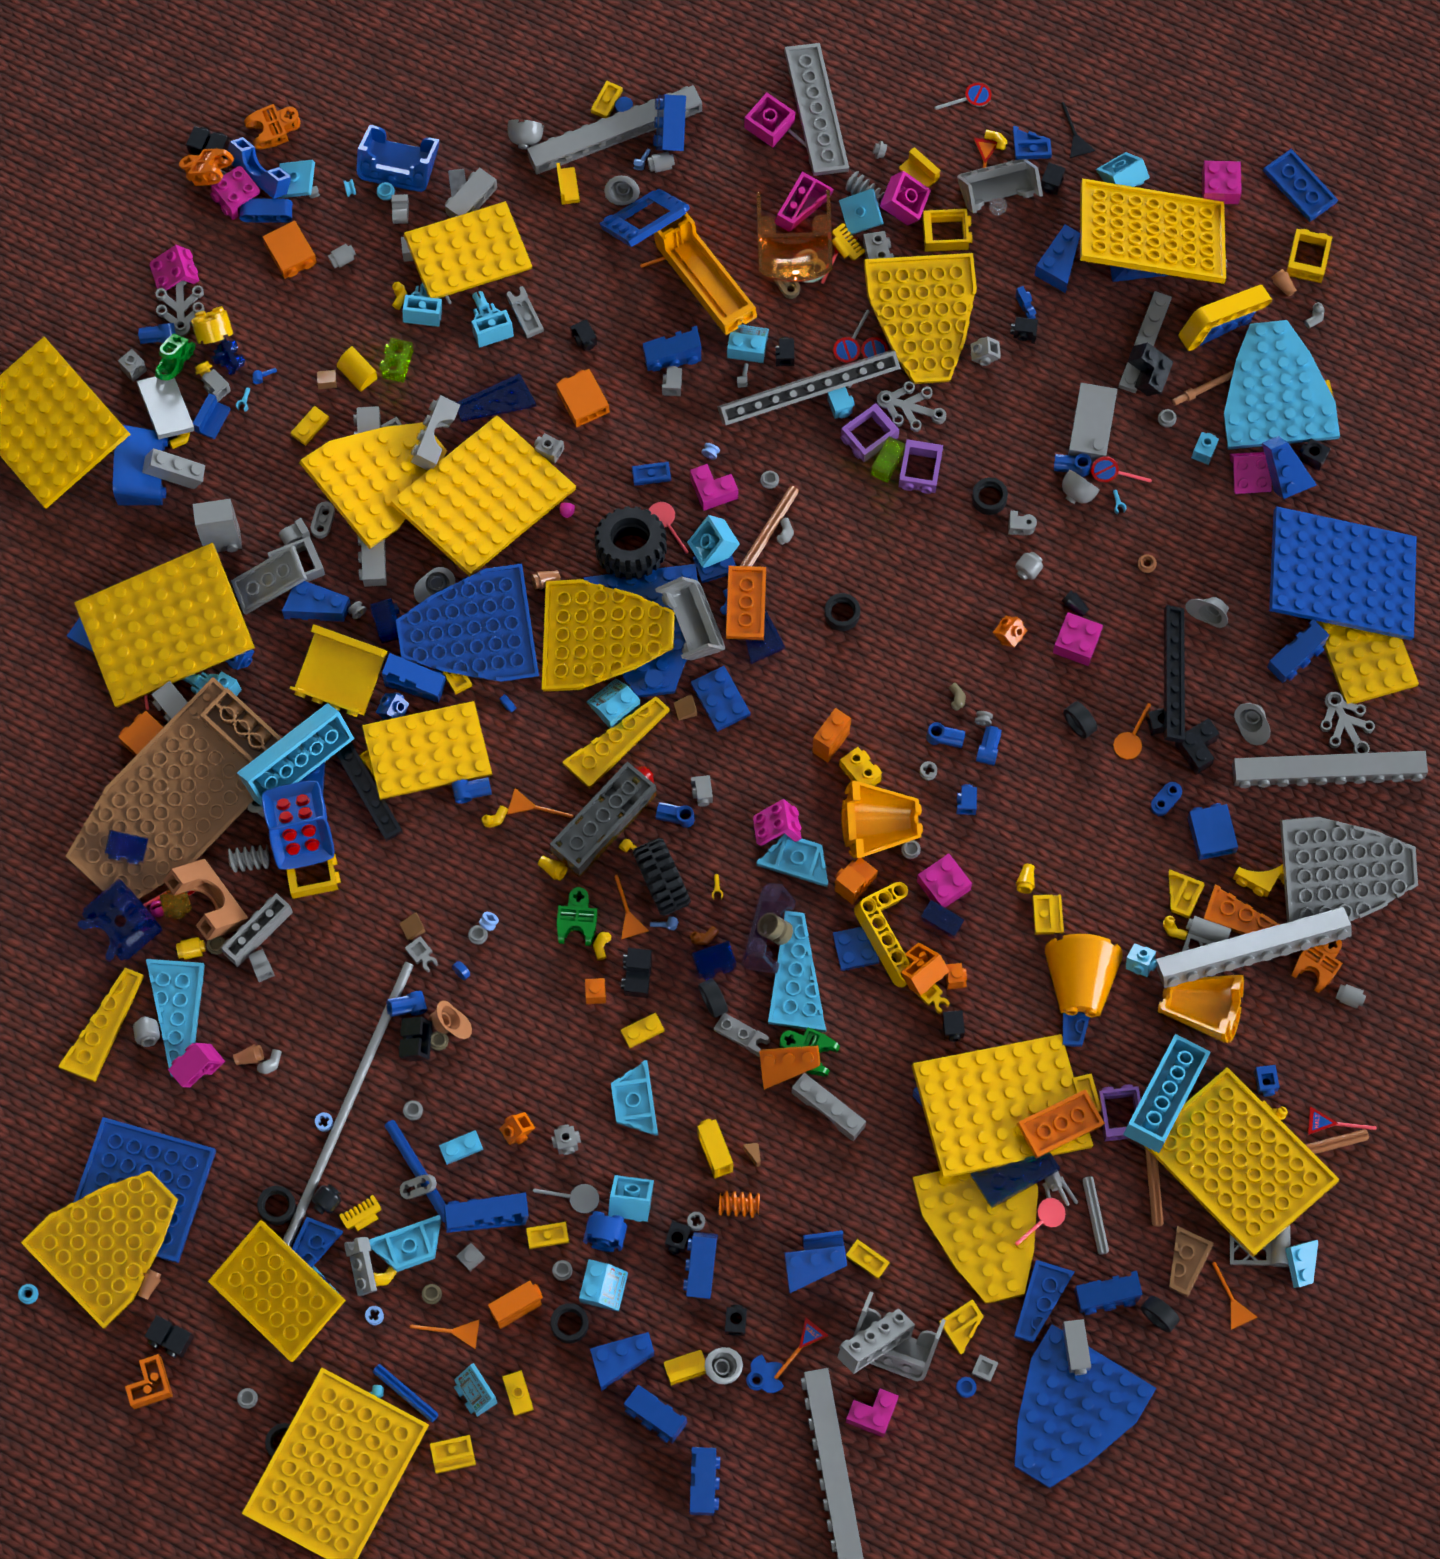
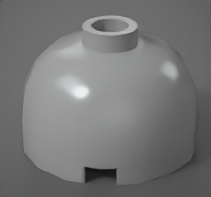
M519 119L508 121L509 139L512 143L518 145L519 149L527 150L529 146L539 143L542 139L544 129L542 123L530 120L518 123Z
M1070 469L1062 481V489L1067 495L1065 499L1073 504L1076 502L1081 504L1088 503L1100 491L1092 483H1089Z

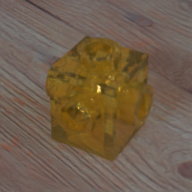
M167 890L160 895L165 917L181 919L192 910L187 892L173 895L170 890Z

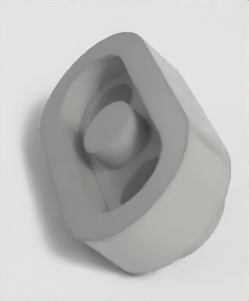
M321 502L316 507L310 526L312 535L316 538H325L330 532L335 516V509L331 503ZM328 511L329 514L323 515V512ZM319 528L324 529L322 532L317 531Z

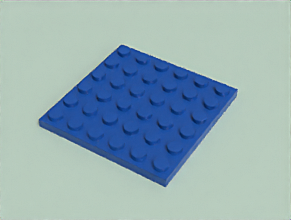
M102 1117L73 1203L106 1185L151 1171L178 1199L164 1242L156 1257L179 1264L217 1150Z

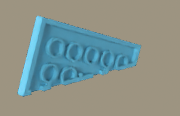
M785 910L784 920L791 923L793 934L786 944L779 947L768 1024L806 1030L809 1027L819 1032H826L805 914Z
M146 959L166 1057L170 1068L172 1061L182 1056L186 1052L185 1049L190 1044L196 1042L205 964Z

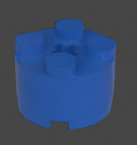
M594 1211L588 1217L583 1242L586 1245L588 1242L591 1243L592 1248L600 1251L614 1252V1249L618 1248L619 1252L623 1248L627 1224L624 1223V1218L621 1216L613 1215L610 1217L605 1216L602 1212Z

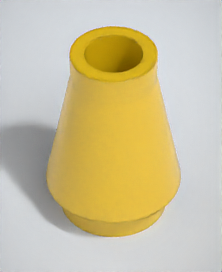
M542 856L538 861V866L554 880H562L567 873L568 868L562 862Z
M1024 864L1017 879V891L1020 893L1029 894L1035 888V867L1032 864Z

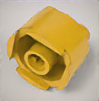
M222 306L216 307L207 313L205 311L195 313V318L191 321L198 344L201 341L204 344L214 343L223 340V335L228 334V337L233 334L227 311Z

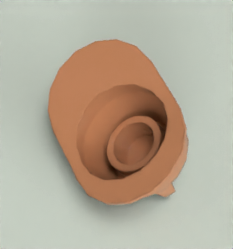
M440 1001L435 1012L429 1017L439 1033H451L459 1039H467L472 1034V1027L468 1018L447 1001Z

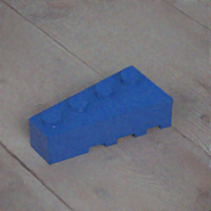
M526 1192L480 1200L471 1199L461 1203L459 1201H451L443 1209L446 1233L525 1225L529 1217Z

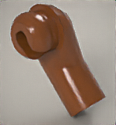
M711 926L705 934L697 933V931L692 932L690 939L695 945H708L719 931L714 926Z

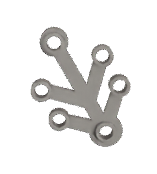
M184 280L176 284V301L169 297L163 288L157 289L155 293L159 301H163L177 312V318L168 313L165 305H159L156 308L159 317H163L169 323H174L175 332L179 336L187 335L191 328L190 323L195 318V313L205 310L201 302L194 303L204 295L201 286H194L192 294L184 301V285L187 283ZM194 303L193 311L185 317L184 312Z
M911 381L906 382L904 387L894 392L884 390L877 395V404L881 408L888 410L893 419L892 422L897 427L903 425L904 418L897 413L895 407L902 409L913 432L920 431L922 424L915 418L912 412L931 417L935 424H943L946 420L944 409L936 408L933 410L915 404L932 397L933 391L930 387H924L920 393L906 400L897 398L906 393L912 394L914 392L915 385ZM912 386V389L908 390L906 387ZM929 391L930 394L925 395L924 392ZM883 397H888L889 400L884 401ZM936 413H942V416L938 417ZM899 418L901 422L897 423L895 419ZM913 424H918L919 427H918V428H914L912 425H913Z
M1338 692L1327 694L1325 705L1328 709L1324 720L1320 724V729L1323 732L1330 731L1334 712L1339 717L1334 734L1329 740L1330 747L1338 748L1340 746L1341 735L1345 728L1354 745V754L1359 753L1357 750L1359 748L1363 749L1364 753H1369V744L1359 739L1352 725L1363 728L1365 733H1372L1375 728L1374 722L1347 715L1344 709L1354 711L1355 716L1362 717L1366 712V707L1362 704H1347L1343 696ZM1331 700H1336L1337 704H1332ZM1361 708L1363 712L1359 713L1357 712V709ZM1327 723L1329 728H1325L1323 724ZM1365 725H1371L1372 729H1367ZM1332 740H1337L1338 744H1333Z

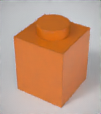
M605 978L585 979L586 1004L606 1003Z

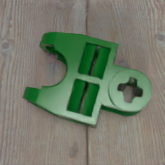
M173 333L160 346L159 355L162 359L156 368L155 376L165 381L176 377L183 370L184 362L193 355L196 344L188 342V339Z
M576 887L571 890L568 906L558 905L557 932L559 944L565 943V938H567L571 931L578 930L584 935L585 946L591 947L596 933L598 911L595 908H589V896L584 888ZM578 896H582L580 902H577L576 900L578 899Z
M807 1027L804 1036L791 1030L785 1031L781 1035L779 1043L780 1048L809 1046L813 1038L810 1046L818 1045L819 1053L829 1052V1050L838 1052L840 1048L837 1042ZM789 1039L793 1040L790 1046L787 1045ZM820 1062L821 1065L806 1073L826 1077L830 1070L822 1066Z

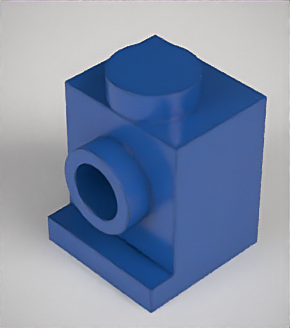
M969 784L961 786V793H957V804L960 805H957L956 814L976 815L977 787Z
M1276 1065L1256 1067L1253 1073L1258 1094L1263 1093L1264 1097L1275 1095V1092L1280 1088ZM1267 1080L1269 1085H1264L1263 1081Z

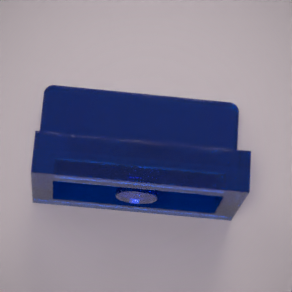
M932 900L921 915L923 921L953 939L957 937V932L965 921Z

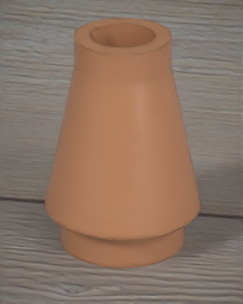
M1281 269L1271 277L1272 283L1288 297L1297 291L1288 272H1285L1284 269Z
M558 570L540 571L531 575L533 587L540 590L546 587V581L561 580Z
M253 1044L233 1054L236 1065L260 1063L261 1060H264V1053L260 1045Z
M148 1269L147 1273L143 1274L145 1277L137 1295L148 1300L160 1283L162 1274Z

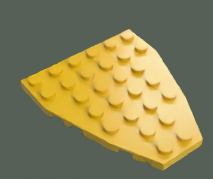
M973 253L865 259L864 270L867 297L891 350L896 351L898 361L914 384L950 382L961 350L965 344L973 300L977 290Z
M423 423L387 426L331 440L299 462L369 549L401 527L406 518L390 505L391 500L427 472V470L411 463L413 457L411 451L415 444L418 445L419 440H417V436L421 429L424 430L425 425ZM434 435L437 444L443 449L438 460L439 462L444 458L447 450Z
M583 579L546 581L542 690L544 692L581 690L637 669L674 649L675 612L667 607L660 606L656 602L646 600L640 595L616 588H608L601 584H593Z
M1031 1160L942 1178L940 1171L913 1177L912 1180L922 1218L927 1222L956 1271L964 1277L969 1286L979 1295L980 1299L985 1304L1023 1296L1034 1253L1035 1231L1019 1245H1015V1242L1036 1224L1038 1186Z
M147 1171L140 1175L126 1178L123 1181L106 1185L84 1196V1198L49 1214L21 1243L98 1324L105 1329L134 1300L145 1277L143 1274L147 1273V1270L150 1269L164 1242L178 1199L151 1171Z

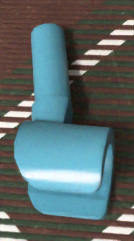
M246 388L242 400L237 401L236 407L238 410L240 405L244 404V412L248 411L247 398L250 388Z
M1113 490L1116 503L1114 512L1118 514L1117 507H1122L1125 513L1126 505L1121 502L1118 491Z
M373 1385L372 1392L369 1393L381 1398L384 1394V1387Z

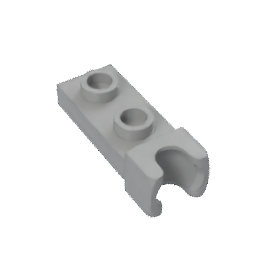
M520 286L519 296H513L510 291L507 292L506 296L526 337L530 338L544 332V328L524 287Z
M726 1013L722 1014L714 1027L715 1032L746 1048L758 1057H760L759 1051L761 1048L757 1045L759 1043L766 1045L770 1043V1038L758 1030L756 1031Z
M359 1237L355 1238L354 1242H345L346 1256L350 1257L358 1296H364L377 1291L369 1251H371L369 1238Z

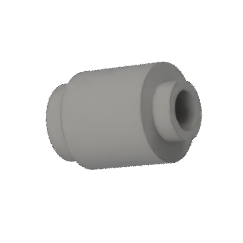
M669 152L654 154L647 158L650 172L654 171L657 173L671 170L672 165H675L673 154L669 155Z
M344 244L331 251L328 258L334 268H341L355 260L354 255L356 253L351 245L347 246V244Z
M1341 984L1335 999L1340 1000V1003L1357 1009L1358 1006H1363L1366 995H1363L1364 990L1348 984L1346 986Z

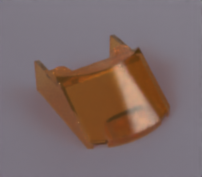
M826 190V214L814 217L812 232L776 234L774 219L769 216H761L760 192H757L759 273L779 281L802 282L819 278L832 271L830 190Z

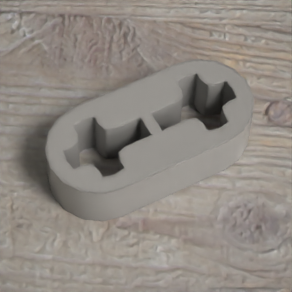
M428 1174L405 1181L400 1186V1194L405 1199H412L430 1193L436 1188V1179ZM429 1181L427 1187H421V1184ZM415 1186V1190L410 1191V1193L407 1192L409 1187Z

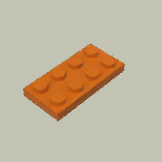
M728 567L726 639L764 640L766 567Z
M1085 1089L1019 1121L1017 1126L1037 1159L1102 1127L1105 1123Z

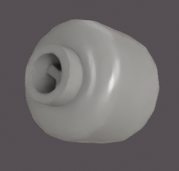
M1034 552L1024 553L1015 565L1018 571L1017 575L1023 580H1034L1043 569L1042 558Z
M141 1017L134 1023L135 1041L143 1047L155 1045L160 1038L158 1022L149 1017Z

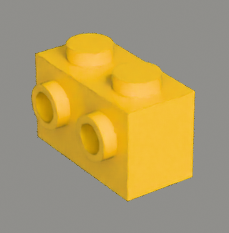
M857 747L840 759L839 766L851 781H858L872 786L881 782L882 772L876 764L873 765L869 761L870 757L865 750L861 751Z

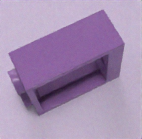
M877 403L841 428V440L845 445H849L855 457L860 458L863 462L899 438L898 427ZM872 417L886 434L865 449L851 431Z
M907 439L899 487L907 491L919 490L925 494L935 493L943 445ZM909 454L936 459L932 481L905 476Z
M1129 1084L1121 1086L1120 1089L1105 1087L1102 1088V1091H1099L1100 1115L1105 1123L1102 1126L1104 1141L1130 1139L1123 1135L1127 1127L1109 1129L1105 1100L1132 1097L1134 1110H1136L1141 1101L1139 1086L1133 1087V1085Z

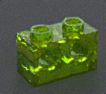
M395 338L390 339L389 344L385 346V359L381 360L379 371L382 372L383 378L404 383L414 351L412 342ZM396 350H402L401 353H394ZM392 366H396V367H397L395 370H390V369H389V368L392 367Z
M889 436L872 466L871 475L888 483L904 454L905 444Z

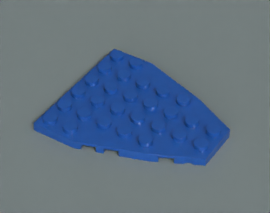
M522 564L483 569L431 595L396 619L401 658L442 672L498 682L539 677Z
M696 564L658 568L656 571L653 569L652 574L648 576L643 575L640 579L635 577L632 580H626V577L620 579L615 577V574L584 577V580L593 584H601L608 588H616L640 595L646 600L656 602L662 607L673 610L669 606L664 605L662 601L663 594L656 592L655 588L679 577H686L697 581L698 578ZM674 615V649L637 669L622 674L625 682L631 687L638 698L673 694L677 689L687 660L681 657L683 654L682 648H684L683 644L686 641L676 615ZM656 669L663 674L664 681L660 688L650 689L646 686L644 677L649 670Z
M1053 1324L1030 1361L1017 1421L1014 1461L1015 1468L1047 1488L1053 1487L1058 1482L1088 1465L1134 1426L1157 1389L1089 1346L1090 1371H1087L1085 1375L1076 1376L1075 1373H1069L1063 1330Z

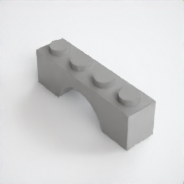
M442 395L436 401H432L429 407L431 413L430 415L427 414L423 421V425H425L424 430L421 429L417 436V440H419L418 445L415 444L411 451V455H413L411 463L427 471L436 466L443 449L435 440L434 430L439 427L448 428L452 424L459 410V404Z
M803 1073L792 1087L791 1093L804 1104L812 1106L824 1114L851 1141H854L865 1128L866 1121L806 1073Z

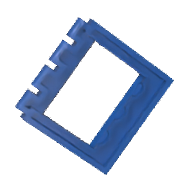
M657 189L614 215L605 217L604 221L599 224L602 230L628 246L633 247L685 215L690 207L662 189ZM653 202L670 211L642 229H638L625 221V219Z

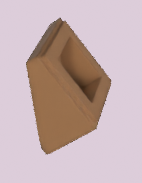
M336 370L317 372L318 389L337 388Z
M692 695L674 702L679 721L697 716V709Z
M417 912L399 923L408 941L425 933Z
M744 1144L743 1150L756 1167H760L759 1144Z

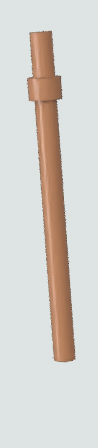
M1233 370L1197 388H1190L1184 391V394L1172 399L1174 406L1184 401H1191L1197 395L1232 379Z

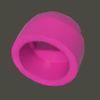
M571 503L560 504V514L563 517L569 518L574 514L575 505Z
M157 900L151 903L150 912L155 917H161L165 914L166 907L163 902Z

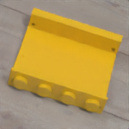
M313 624L311 632L315 634L295 687L290 686V689L294 690V695L305 698L308 695L313 697L311 700L313 702L323 704L324 701L330 703L338 711L344 708L347 710L346 714L355 717L358 714L364 716L388 651Z

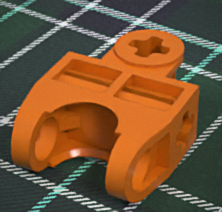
M274 104L255 111L244 120L246 128L263 130L253 140V145L256 149L272 148L288 142L287 133L297 130L301 122L298 117V111L294 107H285L277 111Z
M203 149L200 155L184 157L179 162V166L181 169H184L186 178L192 181L195 186L218 184L222 180L223 173L220 170L230 166L234 161V157L225 149Z
M1337 940L1326 945H1319L1318 947L1315 946L1304 950L1291 976L1297 978L1299 973L1312 971L1317 976V986L1314 991L1320 993L1332 981L1343 964L1335 959L1342 947V941ZM1330 944H1333L1334 946L1331 949H1329L1328 946Z

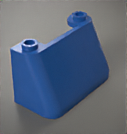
M369 125L357 150V175L365 181L379 184L388 182L393 187L422 192L427 188L439 148V139L424 138L420 147L387 141L386 132L382 128Z
M123 425L131 435L114 449L113 494L118 506L163 505V498H166V487L162 486L160 478L144 474L142 471L145 456L153 448L164 451L165 447H168V437L158 440L155 430Z

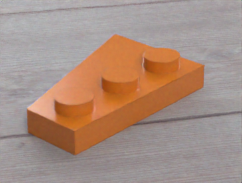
M818 1045L762 1049L759 1051L764 1090L821 1065Z

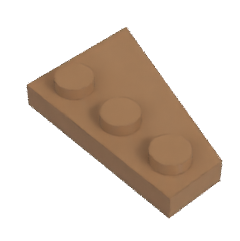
M1177 1226L1169 1285L1171 1290L1186 1297L1189 1296L1214 1246L1213 1242Z

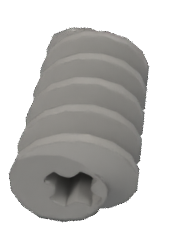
M856 171L847 181L845 190L851 192V195H855L871 188L874 189L875 184L873 183L868 186L870 180L867 179L863 182L865 176L862 174L860 177H857L859 171ZM880 188L874 190L878 205L881 203L885 193L883 192L880 195Z
M259 845L258 851L255 850L254 846H251L250 852L247 851L246 847H243L242 853L236 848L234 854L229 848L228 859L230 867H232L234 872H237L239 867L244 872L246 866L252 871L254 865L257 870H260L262 864L265 869H268L270 863L268 845H266L265 850Z

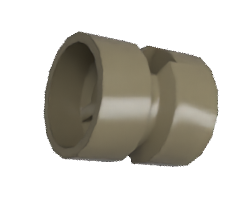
M766 913L760 917L757 931L760 935L777 945H783L791 939L793 927L791 923L773 913Z

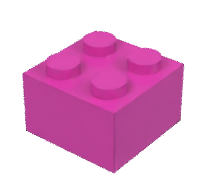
M766 92L745 116L744 128L773 148L795 123V111Z
M1204 161L1202 168V198L1223 201L1224 204H1239L1241 197V162Z
M901 171L891 176L880 207L904 224L910 225L920 220L931 189L905 171Z
M1068 612L1056 640L1053 653L1089 666L1103 625Z
M949 853L917 876V883L939 912L969 892L972 887V882Z

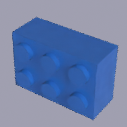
M658 95V99H655L657 117L654 118V128L657 129L656 135L653 137V146H656V150L684 151L686 96Z

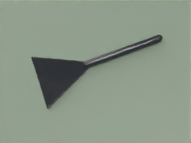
M1062 102L1061 105L1073 133L1070 158L1094 152L1095 149L1076 133L1066 105Z

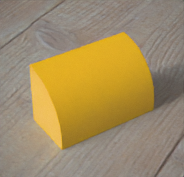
M353 346L340 357L337 368L360 392L377 380L376 371Z

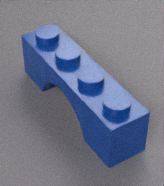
M242 137L230 141L228 151L234 157L232 165L235 168L238 166L243 167L255 184L273 199L287 195L291 176L280 167L268 171L265 170L258 162L255 147Z

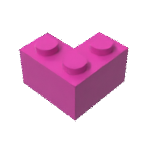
M708 464L690 470V480L703 511L738 499V488L732 474L714 480Z
M192 1043L185 1049L186 1052L182 1056L172 1061V1066L168 1071L182 1087L190 1088L204 1074L212 1075L225 1060L211 1044Z
M879 1389L873 1407L853 1400L846 1423L884 1438L899 1396Z

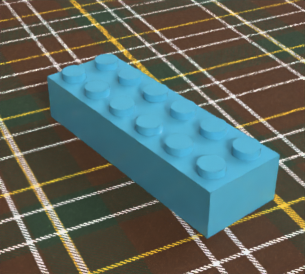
M327 703L238 771L237 774L253 800L262 806L263 792L301 781L355 738L339 711Z
M1175 1034L1123 1135L1160 1153L1211 1052Z

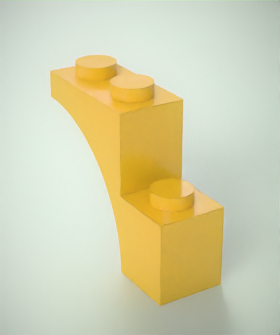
M1283 864L1275 869L1264 872H1254L1239 867L1233 879L1236 880L1238 885L1242 887L1247 886L1252 889L1256 895L1268 897L1277 879H1280L1281 883L1284 884Z

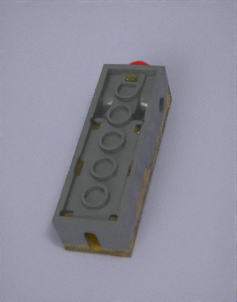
M627 761L550 843L551 854L580 878L657 796L653 773L645 766L634 767Z

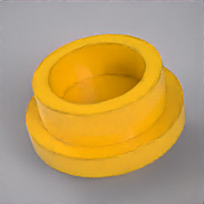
M207 360L195 366L196 375L200 373L203 376L205 373L210 372L212 364H209Z

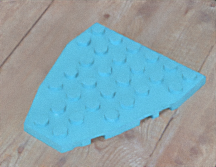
M1287 320L1251 323L1236 358L1223 415L1228 450L1261 447L1263 442L1277 436L1289 444L1309 442L1310 439L1315 441L1339 439L1340 432L1336 402L1310 351Z

